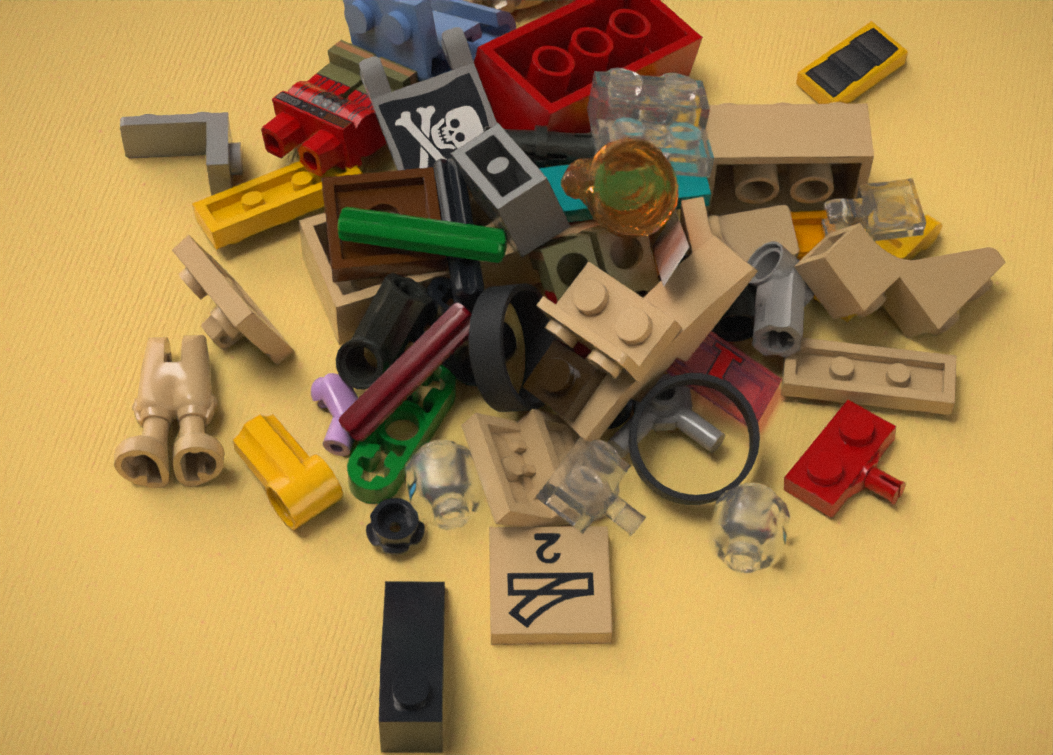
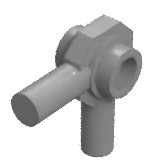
M663 374L655 386L673 376L671 374ZM683 385L661 393L648 404L638 423L637 444L651 429L654 431H666L678 428L709 452L713 453L722 444L725 434L691 410L690 388ZM633 400L634 414L638 405L640 404V402L636 400ZM633 416L608 440V446L611 451L622 458L629 453L628 439Z

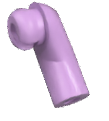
M329 373L325 377H319L313 382L311 397L313 401H318L319 407L328 408L332 415L331 423L323 441V447L334 455L346 456L349 455L355 440L341 427L339 417L358 399V396L353 387L347 385L340 378L339 374Z

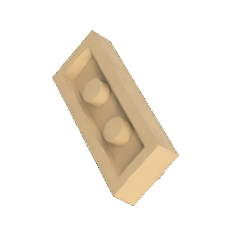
M801 338L800 351L784 357L781 395L845 403L848 399L859 405L951 415L955 404L957 356Z

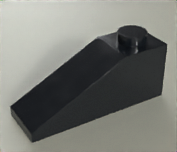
M385 581L379 687L381 752L443 753L445 582Z

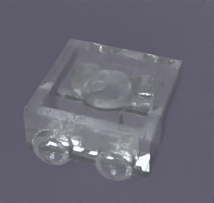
M613 68L607 72L594 71L587 112L600 169L710 178L714 156L706 130L710 106L703 81L694 80L678 73H666L661 77L645 76L624 68Z

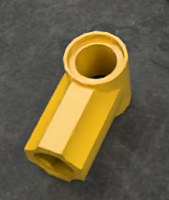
M259 414L249 420L233 439L235 452L265 486V492L270 504L280 519L290 529L295 530L343 498L342 487L329 465L317 454L309 457L274 414L270 416Z

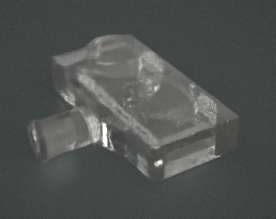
M580 436L536 495L537 499L581 533L586 531L594 519L600 518L604 514L632 536L646 518L645 515H642L618 496L620 492L619 483L631 465L620 458L618 452L610 444L602 440L589 442Z

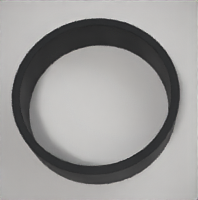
M527 283L492 286L485 289L478 297L471 315L469 353L473 375L486 403L498 412L537 410L545 405L544 402L522 386L556 338L545 329L550 320L536 306L543 295L537 288ZM509 303L512 304L518 315L525 343V372L519 393L516 392L510 380L503 349L504 320Z
M685 373L660 382L645 395L633 416L628 444L630 457L637 474L653 492L675 503L702 505L727 496L747 477L758 455L760 433L754 410L746 397L737 388L727 381L712 375ZM683 385H699L714 389L729 398L743 415L749 432V453L745 466L739 476L726 487L707 494L693 495L680 493L661 484L644 465L637 444L638 423L648 404L658 395L669 389Z

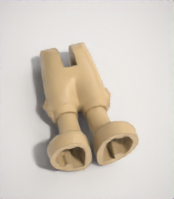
M204 335L183 336L181 360L178 362H172L168 337L148 338L141 368L138 396L132 405L135 418L143 428L142 435L123 440L116 447L114 454V467L124 479L150 488H164L167 486L170 474L168 432L171 428V423L175 419L178 420L180 426V437L175 442L173 452V469L177 480L184 486H198L214 479L222 471L225 455L224 448L216 438L205 433V428L213 418L218 401L215 399L214 394H212L211 367L207 339Z

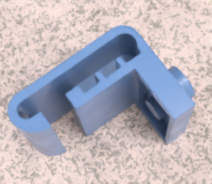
M343 0L344 16L349 27L352 44L376 54L378 58L382 56L417 71L419 82L452 71L441 47L442 33L455 27H460L463 30L474 62L478 46L516 29L515 20L509 12L464 0Z

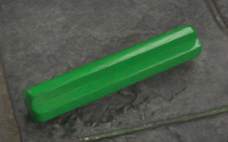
M353 207L343 208L338 219V235L343 241L493 263L502 262L507 249V234L503 229Z

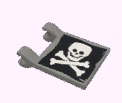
M455 27L442 33L441 47L452 71L391 92L380 58L373 56L359 63L362 83L372 103L397 170L433 167L434 163L441 158L447 160L452 158L451 153L482 134L485 126L493 127L497 124L474 65L466 37L460 27Z

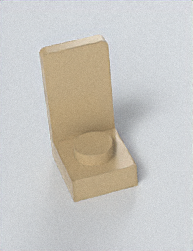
M703 197L681 201L680 223L689 244V249L685 254L689 256L715 235L747 262L759 247L771 241L779 242L796 258L798 257L799 247L790 209L787 205H778L723 216H707Z

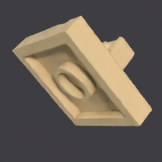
M190 235L172 249L186 267L178 274L184 283L199 299L202 300L208 294L217 305L210 312L211 315L201 324V327L218 347L227 350L245 336L263 353H266L277 365L294 351L234 277Z

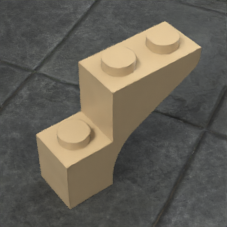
M858 223L826 235L794 268L833 320L857 314L859 318H862L883 305L906 338L929 332L932 336H937L951 328L960 318L957 311L966 302L979 298L992 287L993 282L990 278L1006 261L992 247L918 260L901 259L882 249L869 236L862 225Z

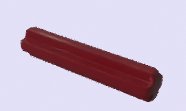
M453 304L339 417L341 427L354 440L358 442L365 441L469 338L472 314L462 304Z

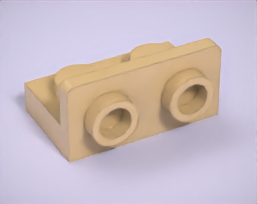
M590 262L586 264L557 304L543 296L536 305L550 320L545 329L557 340L570 349H573L580 342L592 351L587 357L588 360L604 373L616 379L622 371L639 384L682 329L674 318Z

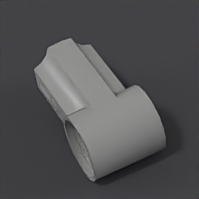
M775 241L765 243L759 247L748 260V263L758 270L749 282L756 289L752 346L763 355L787 357L800 351L801 338L803 337L804 307L812 300L815 294L794 268L800 260L779 242Z

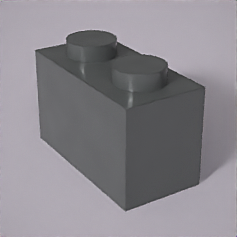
M499 123L451 153L474 200L496 227L506 232L507 240L521 257L543 246L553 237L570 227L547 177Z

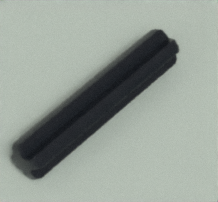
M453 157L448 160L442 158L437 160L433 168L441 220L474 225L467 184ZM447 256L454 301L463 306L475 304L485 289L480 261Z

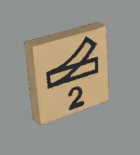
M608 526L489 527L491 645L611 644L612 616Z

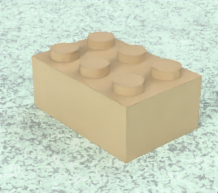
M781 102L776 104L737 105L734 103H723L719 105H702L697 150H700L711 191L710 205L705 206L707 216H723L778 205H787L790 212L831 210L833 222H859L874 160L867 103L790 104Z

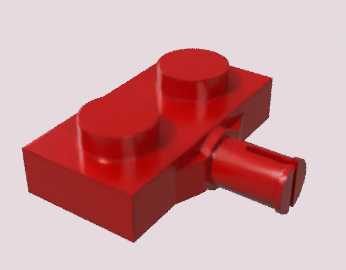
M847 399L784 477L783 490L831 518L835 516L849 497L857 494L865 487L889 500L890 503L895 504L897 499L901 497L906 482L898 480L877 467L880 457L895 440L896 426Z

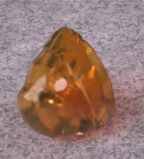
M625 137L609 142L593 158H579L568 165L561 179V187L565 194L573 199H580L587 206L598 224L612 235L620 238L630 239L650 236L670 219L678 206L679 186L675 170L661 149L645 139Z

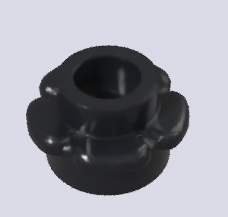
M390 498L380 502L370 515L371 523L366 526V535L373 546L382 547L383 552L386 554L400 555L406 553L409 550V546H415L421 542L425 527L419 521L420 514L410 502L401 498ZM398 525L401 529L398 532H392L390 527Z

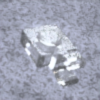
M913 178L859 185L856 199L840 198L825 202L828 218L822 219L821 222L825 236L831 232L860 223L874 241L923 235L926 225V219Z

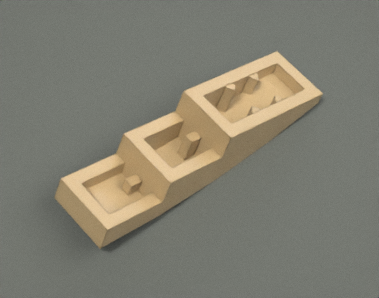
M713 235L676 267L665 286H663L661 280L644 297L645 300L674 318L682 329L641 383H637L622 371L616 379L606 374L574 422L566 419L555 410L553 411L584 440L596 444L630 399L641 402L676 358L685 362L688 361L758 270L721 239Z

